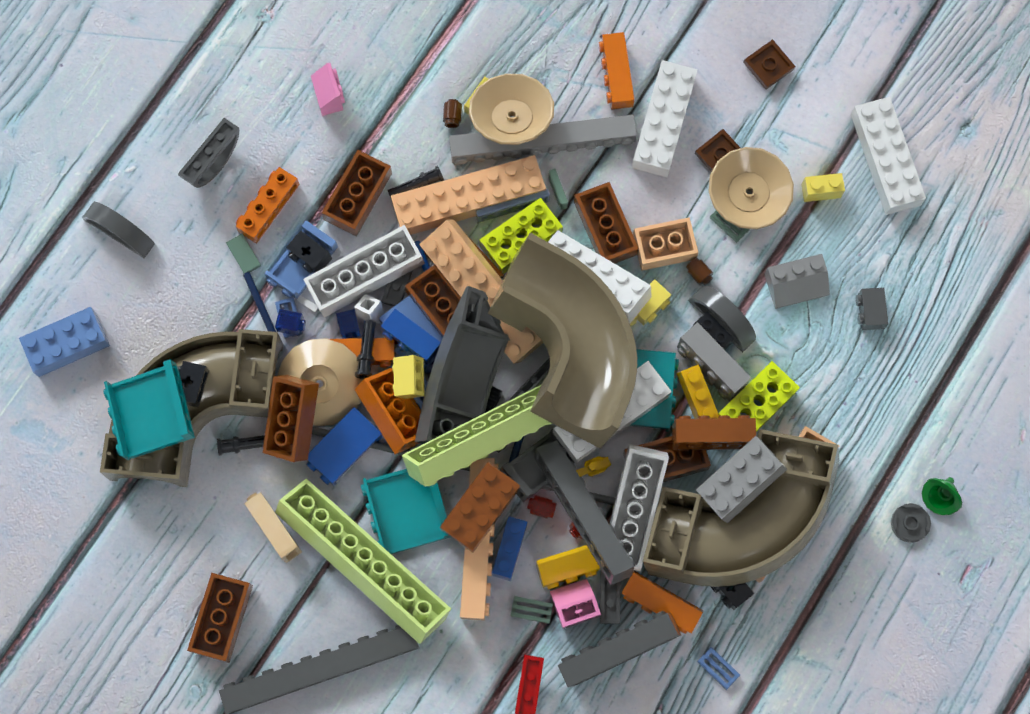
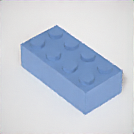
M88 307L19 338L30 367L38 377L110 346L99 318L92 307Z

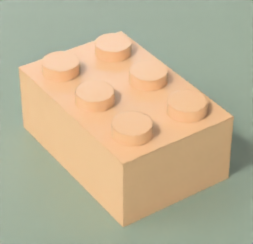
M690 217L634 229L633 236L639 248L637 256L641 271L692 261L698 256Z

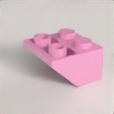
M326 63L311 75L322 116L342 111V104L345 103L336 68L332 69L331 63Z
M587 579L549 591L562 629L589 621L601 615L595 595Z

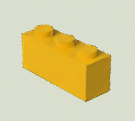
M699 364L677 372L676 374L694 419H698L699 416H710V419L718 418L719 414Z

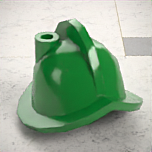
M948 477L946 480L930 478L923 485L922 500L933 513L951 515L962 508L963 502L957 488L953 484L954 479L952 477Z

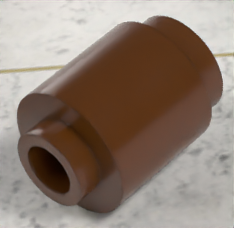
M449 99L444 103V125L448 128L459 127L462 118V104L456 99Z
M696 257L687 264V272L698 285L704 284L705 286L713 279L712 270L702 259L699 260Z

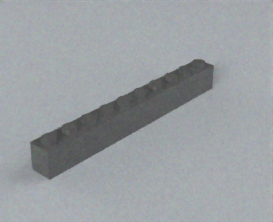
M396 625L395 630L389 632L388 629L376 632L377 636L369 638V635L358 638V642L351 645L350 642L343 643L338 646L339 649L323 650L319 652L320 656L314 658L311 655L300 659L301 662L294 665L292 662L281 665L279 670L274 671L272 668L261 672L262 676L256 678L254 675L242 679V683L236 685L235 682L223 685L224 689L219 690L225 714H232L419 649L418 642L399 625Z

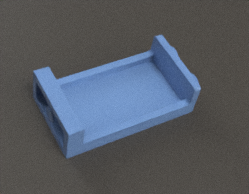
M307 220L303 223L302 232L332 255L338 248L337 242ZM286 250L270 272H265L266 281L273 287L278 286L283 289L281 292L288 298L294 297L298 299L307 287L303 279L314 274V272L310 274L302 267L303 264L301 262H294L288 256L290 253Z
M410 296L379 317L382 325L393 310L397 309L441 342L443 339ZM409 351L405 352L407 356L413 355ZM436 355L428 365L424 363L425 374L431 372Z

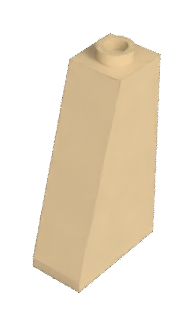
M260 492L250 495L244 504L281 559L288 563L302 553L301 549L263 494Z

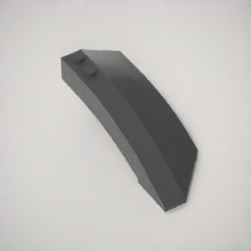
M467 286L447 326L427 384L415 438L416 443L425 444L484 414L486 411L493 381L510 339L503 332L500 326L501 321L488 314L490 305L484 291Z

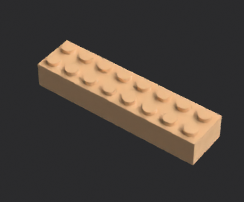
M533 155L391 195V200L399 228L405 225L409 234L412 235L437 228L446 220L458 222L475 217L476 210L545 191L546 187L536 156Z
M446 220L419 245L460 297H462L466 287L470 286L484 291L491 307L503 280L456 221ZM501 321L500 326L510 339L504 352L513 364L522 362L543 344L541 338L528 327H525L521 332Z
M495 458L480 459L470 465L469 487L487 462L499 470V464L495 463ZM495 524L474 553L465 548L460 609L461 619L485 621V616H489L490 604L486 603V596H490L491 583H487L488 576H492V563H489V556L493 557L494 545L490 543V537H494Z

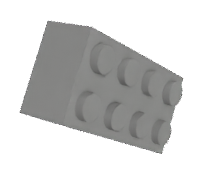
M698 322L680 337L677 345L679 354L683 358L687 357L692 362L691 366L699 364L706 382L711 386L714 385L718 389V394L723 399H728L730 402L748 385L751 377Z
M755 436L696 490L716 514L728 523L781 476L787 468L763 441Z

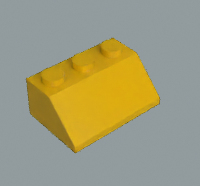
M587 545L536 561V568L542 587H547L548 590L559 587V583L564 581L567 584L578 581L577 577L585 575L586 578L597 575L596 571L600 570Z

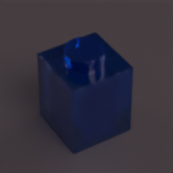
M279 309L275 324L277 332L300 336L301 331H304L306 326L303 314Z
M355 309L336 313L342 339L361 336Z

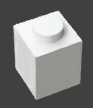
M367 294L354 307L357 320L363 324L364 320H373L377 324L379 317L384 314L381 301Z

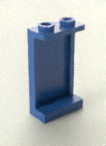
M354 407L309 452L306 465L313 472L317 470L321 474L320 479L325 484L329 485L331 483L335 486L337 484L336 481L376 441L379 442L383 435Z

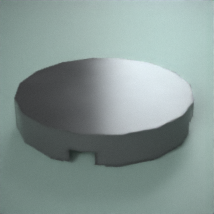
M909 503L895 510L891 518V527L896 537L900 540L913 543L925 538L929 533L931 520L923 507Z

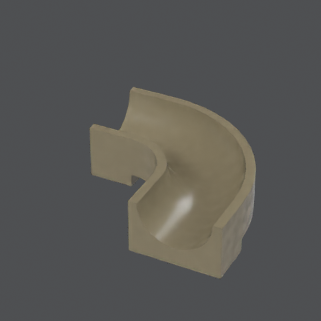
M530 233L514 256L488 314L521 332L525 327H528L541 338L548 350L550 357L549 373L540 387L530 412L601 448L619 429L634 390L637 375V351L632 328L619 301L600 277L577 258Z
M239 329L238 332L208 333L182 341L154 357L137 375L163 367V362L170 359L178 367L182 366L183 361L204 365L208 368L209 373L199 408L187 405L195 438L127 460L120 456L116 450L118 442L112 432L113 421L111 420L109 434L105 433L100 473L110 481H118L121 478H142L164 481L179 487H188L193 445L197 435L206 424L225 415L268 417L273 376H275L278 355L280 351H283V342L278 332ZM191 380L190 383L185 384L187 388L189 384H193Z
M759 429L757 437L763 441L787 470L728 523L716 514L700 494L662 487L643 558V564L648 575L698 586H731L764 577L791 561L813 538L826 515L840 461L838 444Z

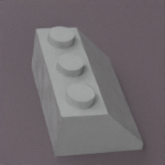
M822 254L767 267L764 273L775 309L830 295L828 270Z

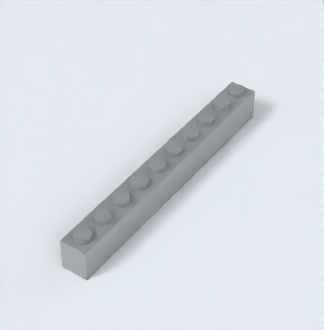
M634 115L550 124L547 130L536 139L519 145L499 144L486 139L479 132L449 136L452 163L461 165L468 161L483 162L485 159L519 158L522 155L529 154L537 156L546 152L555 154L563 150L573 152L580 148L590 150L598 146L630 145L636 141L637 134Z

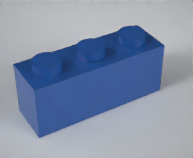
M394 309L381 325L382 335L386 339L396 341L398 343L397 346L404 352L409 351L413 355L424 358V363L427 365L438 352L441 342L397 309Z
M508 516L492 570V576L511 581L527 528V521Z

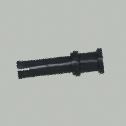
M437 165L435 169L426 173L421 172L418 177L387 191L391 198V195L427 186L438 181H444V178Z
M364 320L361 351L357 356L358 368L357 372H355V377L359 379L372 376L371 366L374 363L372 349L376 322H373V320Z
M265 435L247 438L233 436L232 439L224 440L217 438L219 456L230 452L237 454L240 450L263 447Z

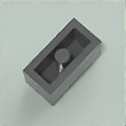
M884 287L861 289L858 295H856V306H859L860 309L858 324L861 325L862 330L885 329L889 323Z

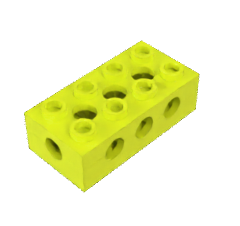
M539 198L479 239V244L486 256L505 274L514 256L530 233L548 242L557 230L563 231V226L545 202ZM537 224L540 225V227L535 228L533 227V225ZM518 235H524L525 237H524V238H518L517 236H518ZM508 245L510 248L503 249L502 246Z
M771 361L718 414L719 416L728 415L730 418H738L740 413H745L750 418H756L757 432L797 393L800 387ZM767 387H772L775 393L769 392ZM754 400H759L762 406H757Z

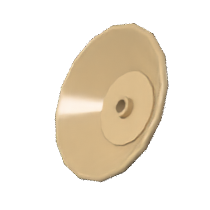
M502 74L488 79L476 89L470 100L469 116L474 128L486 139L499 144L519 145L536 139L547 130L554 118V101L549 90L537 79L523 74Z
M744 147L730 151L717 161L710 174L709 195L714 208L724 220L739 228L760 229L771 226L786 215L793 201L794 183L789 169L778 156L762 148ZM746 190H751L752 194H747Z
M327 338L307 340L293 347L282 360L277 376L290 375L315 383L317 380L323 382V386L318 388L313 426L334 425L340 422L354 407L357 408L361 402L355 391L363 381V379L355 377V372H357L358 368L357 356L344 344Z

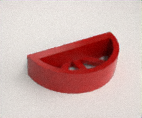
M524 655L515 714H536L544 658Z

